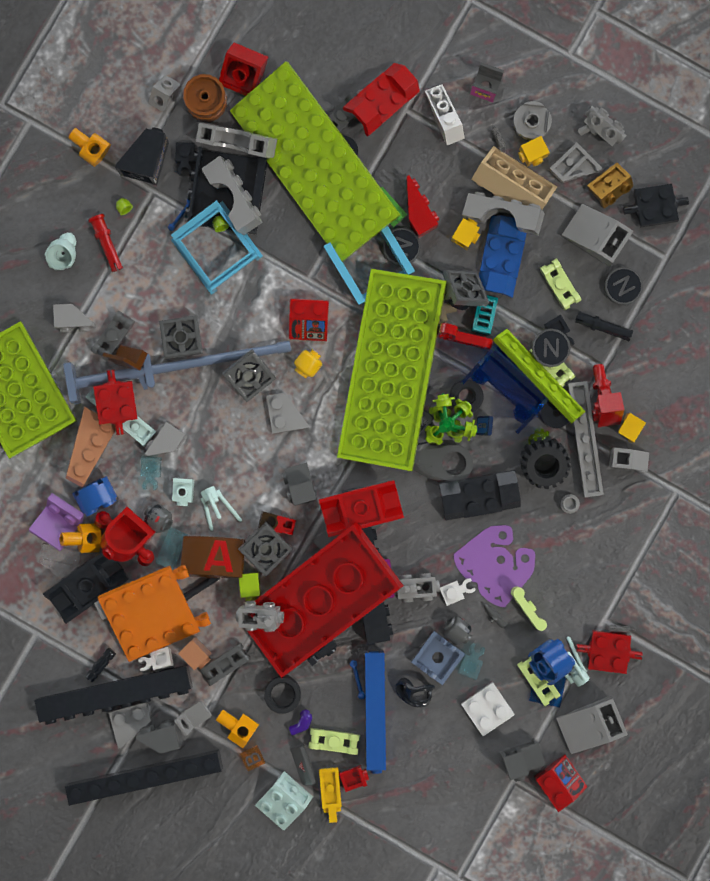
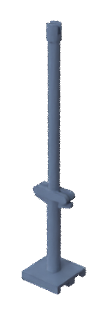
M284 341L272 345L152 365L151 357L147 354L140 371L131 368L116 370L115 377L116 381L138 378L143 389L147 390L148 387H155L154 374L239 360L251 349L258 356L291 352L290 341ZM71 362L63 364L69 401L73 405L81 404L79 388L102 385L108 382L107 372L77 377L75 366Z

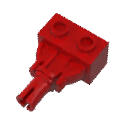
M594 365L595 382L593 389L597 390V400L594 403V410H592L593 421L597 422V427L619 425L624 414L621 392L611 393V381L606 378L604 365Z

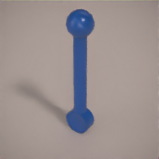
M187 199L186 206L174 222L168 225L170 231L175 230V225L184 215L186 207L189 208L190 200Z
M352 660L350 666L354 671L359 691L358 698L363 700L366 695L362 691L356 667L357 661Z

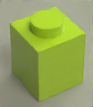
M259 572L245 573L242 578H239L240 596L245 598L246 601L256 600L257 596L261 595Z

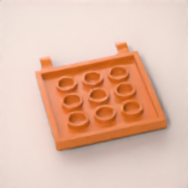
M185 565L179 566L172 570L171 566H167L98 596L99 603L129 662L200 632L199 627H206L211 624L207 612L196 617L193 616L177 579L182 580L189 577Z

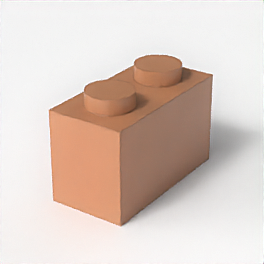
M195 637L178 654L195 670L197 667L202 669L211 660L209 656L212 653Z

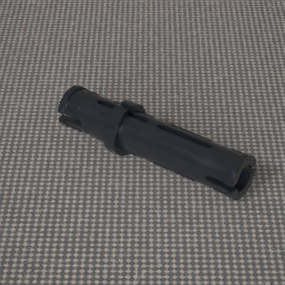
M581 311L578 312L575 323L590 327V330H598L628 342L633 334V330L599 319V316L593 317L582 313Z

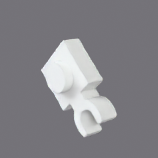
M471 578L465 579L461 585L456 580L440 587L447 606L465 599L463 596L464 592L473 593L476 590L475 587L472 589L466 588V584L472 581Z
M169 647L150 653L151 658L141 657L138 659L139 663H146V666L140 669L142 673H148L152 668L155 672L174 667Z

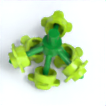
M442 393L437 396L438 399L432 400L436 402V406L430 407L429 413L434 416L436 422L440 423L439 426L425 427L426 441L428 443L441 445L444 432H447L448 436L453 437L457 443L462 441V437H468L467 441L475 437L478 432L477 425H474L475 420H472V422L466 421L464 426L460 420H455L457 417L466 418L468 416L471 418L473 416L471 412L472 406L469 402L457 399L455 401L457 405L454 407L456 414L453 417H449L451 410L447 409V407L452 406L451 400H454L455 397L449 398V394Z

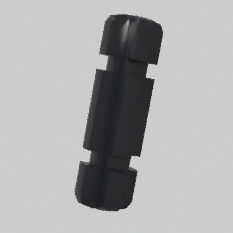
M111 648L106 649L103 653L104 655L92 666V670L87 672L85 677L89 681H95L98 674L109 664V660L114 658L116 653Z

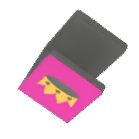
M481 62L470 95L493 103L504 70ZM485 81L489 82L491 84V89L481 86V83Z

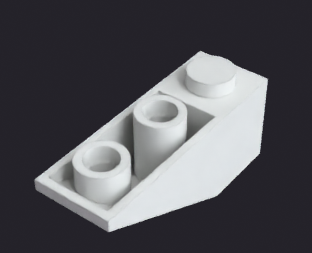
M441 84L426 90V97L446 145L465 139L462 123L443 85Z

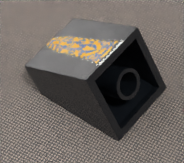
M152 127V129L146 128L116 163L115 168L120 176L153 185L158 184L169 145L163 130Z

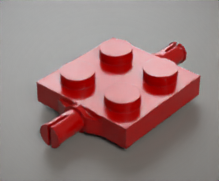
M115 369L111 370L112 377L110 370H107L108 382L103 385L93 386L99 425L115 424L116 435H120L119 428L121 435H123V423L128 420L138 419L132 380L116 381Z
M592 630L591 640L588 645H576V652L587 653V668L590 670L627 674L630 658L642 660L643 656L642 652L631 651L632 636L628 634Z

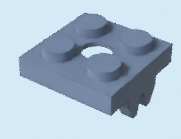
M433 631L411 663L443 685L465 653ZM435 652L443 654L444 659L441 663H435L432 660Z

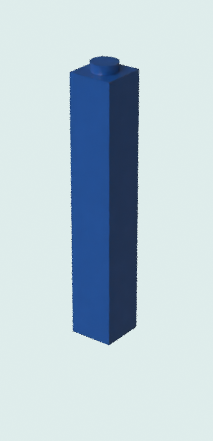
M365 651L366 769L370 770V773L379 774L382 773V770H386L384 651Z

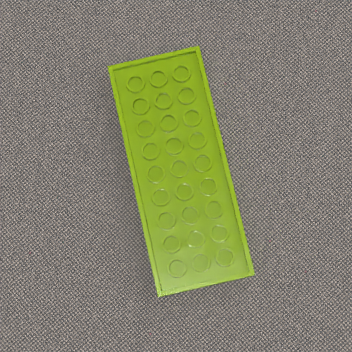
M285 61L230 110L244 131L277 139L274 158H267V163L327 244L331 243L342 262L400 216V213L289 62Z
M371 269L337 458L413 471L447 281Z

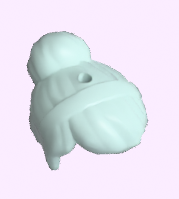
M72 233L62 234L59 239L51 242L46 249L44 255L46 256L45 259L49 268L65 270L66 268H71L75 262V246L77 241Z

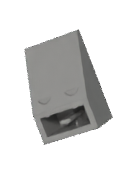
M582 204L561 236L607 266H610L633 233V230L619 221Z
M610 696L556 718L571 754L600 746L628 735L615 702Z

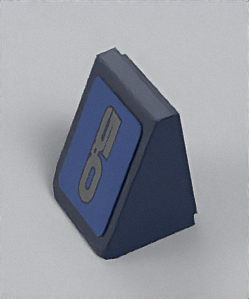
M493 416L477 417L476 425L478 432L476 435H492Z

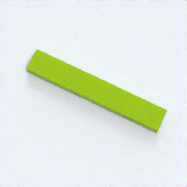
M508 329L493 339L500 349L571 424L586 412Z

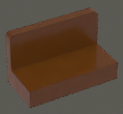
M120 345L116 355L103 353L102 357L118 366L140 371L148 353L140 349Z

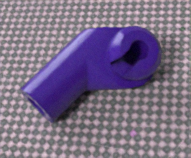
M302 710L299 723L289 726L292 736L309 728L312 721V715L309 710Z

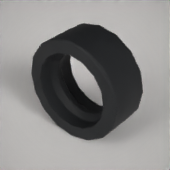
M278 676L268 683L264 691V699L272 711L278 714H286L298 706L301 699V689L293 678L288 676L281 678ZM285 683L293 689L294 698L289 705L279 706L272 700L271 692L276 685Z

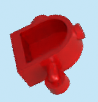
M128 507L114 520L105 511L97 513L94 518L95 525L99 528H106L101 537V548L103 555L107 559L125 562L138 555L137 560L140 565L145 567L151 565L154 560V554L152 551L145 549L144 546L151 540L155 531Z

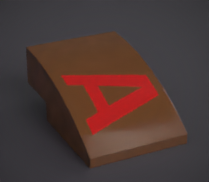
M183 536L181 566H186L189 577L242 578L244 555L238 548L245 543V540L225 537Z

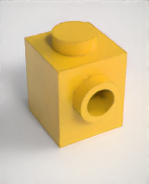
M539 136L521 145L518 155L522 163L525 162L527 167L530 165L534 167L544 162L543 159L548 157L550 152L542 136Z
M463 218L451 241L468 250L471 243L475 244L481 235L478 233L480 229L477 226L478 223L470 218L467 220Z

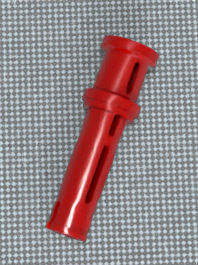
M99 214L88 219V222L93 226L95 238L99 239L111 272H116L117 269H123V266L109 236L111 235V230L106 226L104 221L105 215Z

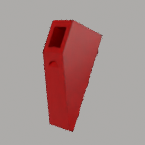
M408 175L406 178L408 223L414 233L420 238L438 227L439 217L435 211L431 212L428 205L430 203L424 194H420L418 190L420 186L416 179H411L410 175Z

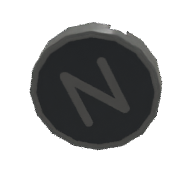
M406 228L392 230L393 236L410 263H413L419 256L421 249L418 236ZM384 240L383 251L387 260L394 265L400 266Z
M620 267L614 269L607 276L604 290L611 302L618 305H629L640 297L643 291V282L641 276L635 270L628 267Z
M547 329L540 332L532 343L533 357L542 366L550 368L564 363L571 349L566 335L555 329Z

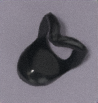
M401 678L396 683L395 689L398 697L405 703L413 707H424L430 703L435 686L428 684L414 687L409 679ZM427 691V700L416 701L412 696L416 692Z

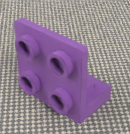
M52 493L47 499L45 509L31 525L29 532L58 551H61L64 546L60 545V533L76 532L78 525L83 523L84 514Z

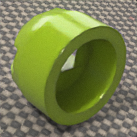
M122 198L116 202V209L120 215L129 213L133 208V205L127 199Z
M217 216L212 222L215 232H222L229 228V224L223 216Z

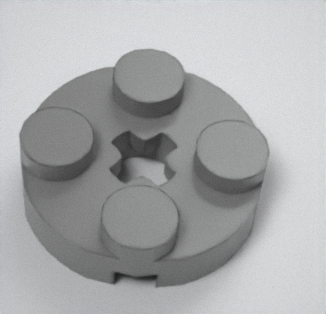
M536 101L524 103L516 110L513 118L516 134L530 141L539 136L543 138L549 131L552 123L550 112L542 103ZM531 116H533L534 120L538 122L535 123L534 126H531L530 123L527 122V120H529Z

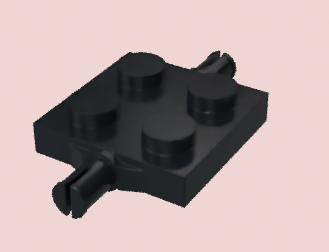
M672 184L639 188L633 191L635 197L634 206L623 207L624 215L636 213L640 228L679 221L678 206L689 205L688 197L677 199L674 195Z

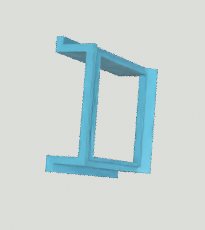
M217 200L171 234L173 237L171 241L211 295L218 291L216 289L218 286L254 259L258 261L263 257L247 234L242 235L236 231L228 217L230 210L223 201L219 203ZM220 212L249 253L211 281L181 240Z
M385 227L380 233L403 269L399 273L412 275L415 272L414 268L389 227ZM329 242L324 245L325 250L357 303L364 306L366 293L362 294Z

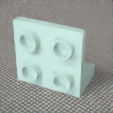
M284 771L255 806L282 830H285L305 810L313 796Z

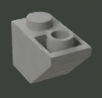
M53 305L54 328L60 330V333H69L71 329H79V332H89L90 328H96L95 323L75 305Z
M168 422L161 424L156 431L158 435L154 441L151 439L146 445L145 449L147 451L145 454L151 457L176 452L187 435Z
M611 448L609 468L648 472L649 452Z

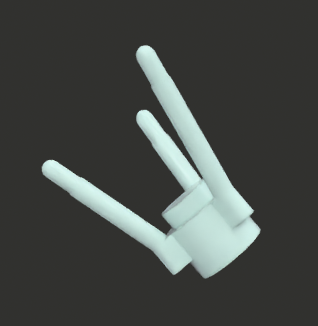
M212 486L201 492V501L210 531H213L208 505L212 506L217 518L221 519L215 504L219 499L239 522L242 521L237 512L223 497L220 489L216 490Z
M568 636L567 641L576 661L574 668L570 672L571 675L567 674L565 677L570 684L575 683L577 686H581L590 677L586 673L587 670L583 666L571 638Z

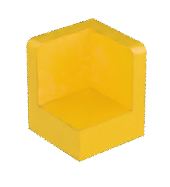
M627 413L618 433L629 439L630 443H634L646 422L631 413Z

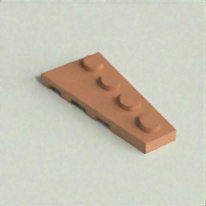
M86 407L83 409L66 474L67 480L82 488L116 431L115 424L99 425L98 414Z

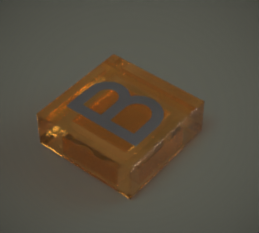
M258 745L240 753L247 771L266 763Z

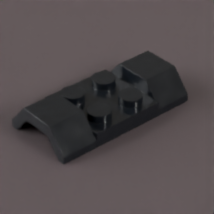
M515 470L439 483L445 521L502 512V510L521 507L519 485Z
M100 552L59 580L58 583L46 590L43 595L51 601L60 613L64 623L67 624L94 605L95 602L99 601V595L118 588L129 578L118 561L109 560Z

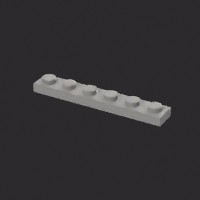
M588 382L567 384L569 394L586 411L573 422L583 496L585 498L604 495Z

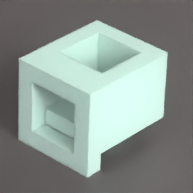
M173 478L172 501H175L178 506H188V502L193 503L194 480ZM182 488L186 491L184 496L179 494V490Z

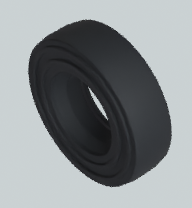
M460 380L453 385L449 393V398L455 397L454 400H451L452 407L454 408L457 405L455 401L459 399L460 392L464 389H469L474 394V399L470 403L472 406L471 412L473 413L483 403V390L473 380Z

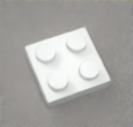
M493 682L461 703L482 736H485L515 715Z

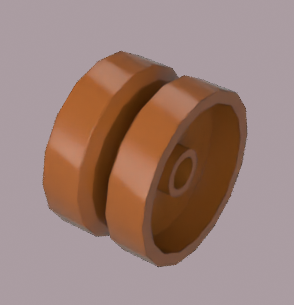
M200 74L187 82L184 88L183 99L188 112L195 119L201 122H211L223 115L227 107V96L222 83L216 77L209 74Z

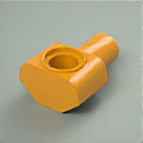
M77 128L68 137L69 140L82 148L79 156L94 167L103 160L111 146L109 142L97 133H94L89 138ZM95 146L100 147V150H99L98 153H96V154H92V153H91V150H92L93 147H95Z
M95 523L79 524L77 532L60 533V545H78L80 553L99 552L101 547V530ZM89 533L93 537L90 543L86 539Z
M222 710L215 720L231 731L227 738L241 748L245 747L259 726L258 723L245 714L238 720L225 710ZM239 727H246L248 734L246 736L240 735L238 732Z

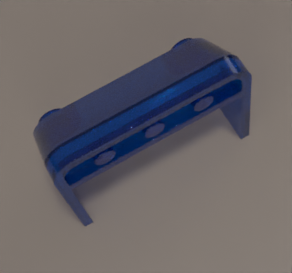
M497 344L486 353L460 382L464 385L470 377L481 385L488 381L516 407L513 410L514 417L518 422L522 423L515 431L517 434L528 425L549 400Z

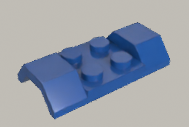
M491 216L479 271V278L485 291L503 294L510 298H513L527 234L519 231L516 227L515 218Z

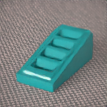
M486 295L488 301L493 302V306H477L471 331L490 335L498 298ZM480 309H490L491 313L480 311ZM479 315L488 316L490 319L479 318ZM477 323H486L488 327L479 326Z

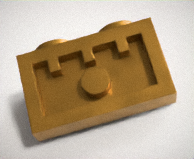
M615 163L589 183L587 187L605 209L609 205L614 204L620 196L628 193L633 187L631 175L618 163Z

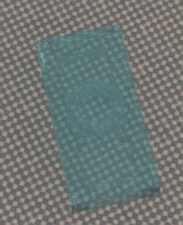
M170 527L155 563L164 567L171 566L172 570H174L182 551L183 536H188V534Z

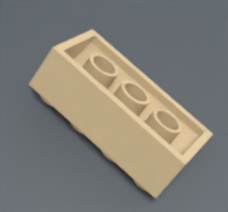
M494 146L483 159L471 179L480 187H484L492 192L494 196L504 198V201L511 202V200H517L522 202V205L527 206L529 204H536L542 210L557 188L556 185L504 152L502 153L501 150Z

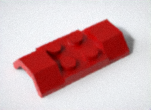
M394 63L343 106L342 109L354 114L363 124L365 135L368 137L420 92L418 80L405 65Z
M395 480L318 499L328 537L340 535L356 523L363 529L404 518Z

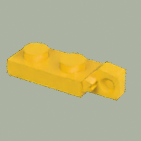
M338 767L319 769L322 809L324 813H329V823L337 822V812L341 811L342 807Z

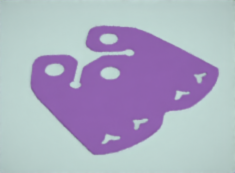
M507 525L490 526L454 554V561L460 573L466 579L471 578L472 582H476L480 594L490 603L499 607H505L512 600L511 589L515 586L522 588L531 577L535 567V552L532 549L520 548L516 551V566L518 569L513 570V556L505 548L491 547V543L499 545H509L512 543L513 531ZM501 531L507 533V537L504 540L498 536ZM524 554L529 556L527 563L521 561V556ZM500 555L505 558L503 564L497 562V557ZM459 557L465 559L463 565L461 564V560L459 559ZM467 570H473V576ZM484 587L490 588V593ZM501 596L502 602L499 599H495V597Z

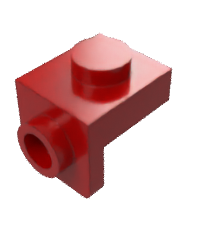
M361 765L339 772L345 792L361 786L366 787L367 780H370L367 770H362Z

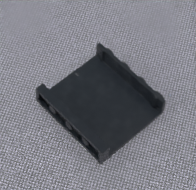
M199 146L198 152L195 151L194 153L196 168L191 172L193 187L188 191L190 206L189 208L186 207L185 211L187 222L216 200L219 203L223 201L230 212L233 208L234 197L232 191L229 188H215L209 183L202 171L204 166L219 156L231 161L234 166V174L241 178L243 182L241 186L244 191L247 190L251 195L252 205L256 206L260 211L268 164L267 158L206 151ZM220 212L202 224L201 227L213 228V220L217 216H222ZM230 226L228 229H226L228 231H233ZM258 226L248 232V234L257 235Z

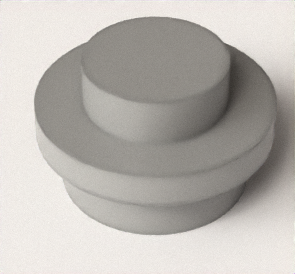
M568 494L561 499L560 506L564 512L571 514L579 509L580 502L575 495Z

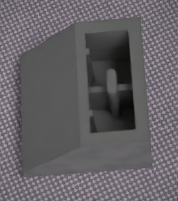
M172 719L162 721L156 727H154V724L146 725L136 735L138 741L160 754L180 749L184 744L181 730Z

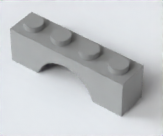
M199 122L196 142L240 150L264 158H274L277 144L276 138L211 123Z
M219 156L204 166L202 171L212 186L217 189L229 188L232 191L234 204L228 217L236 231L245 235L263 223L259 217L261 213L256 206L252 205L251 195L247 190L244 191L241 186L243 185L241 178L234 174V166L231 161Z
M475 192V194L468 193L462 214L466 220L470 218L475 222L485 224L494 214L508 213L514 216L516 227L520 232L538 236L545 215L539 205H522V202L517 200L508 202L504 201L502 197L493 196V198H490L480 192Z

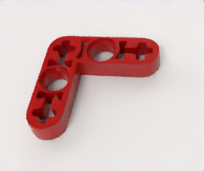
M441 323L437 335L440 339L491 350L493 340L490 338L458 331V326L448 323Z

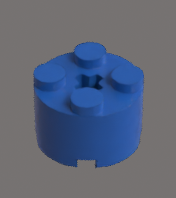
M107 476L72 493L81 512L85 513L86 517L97 512L100 506L106 508L117 501V495Z
M559 639L555 641L547 640L528 655V658L531 657L532 660L529 662L532 671L541 681L544 679L548 681L547 685H553L569 674L575 665L574 659L564 649V644Z

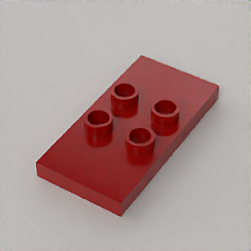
M356 523L254 601L256 605L263 606L265 602H273L275 606H280V611L284 612L283 623H280V626L272 632H266L264 629L259 628L247 632L282 678L404 585ZM249 613L251 617L255 616V613Z

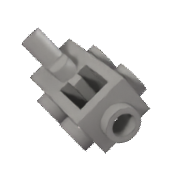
M593 106L585 113L587 118L584 122L587 125L578 129L581 136L590 131L594 135L599 134L611 146L616 142L620 144L627 136L624 134V127L621 123L610 119L608 112L603 108L599 109Z
M431 573L419 574V578H412L411 574L400 575L399 580L404 586L395 592L394 595H398V599H402V602H414L413 598H421V601H431L433 597L437 596L436 592H440L439 580L431 577ZM424 583L429 584L428 590L422 589Z
M248 601L236 611V621H238L239 628H245L247 631H254L259 628L264 629L266 632H272L280 626V623H283L284 612L280 611V606H275L273 602H265L263 606L256 605V602ZM249 613H255V616L251 617Z

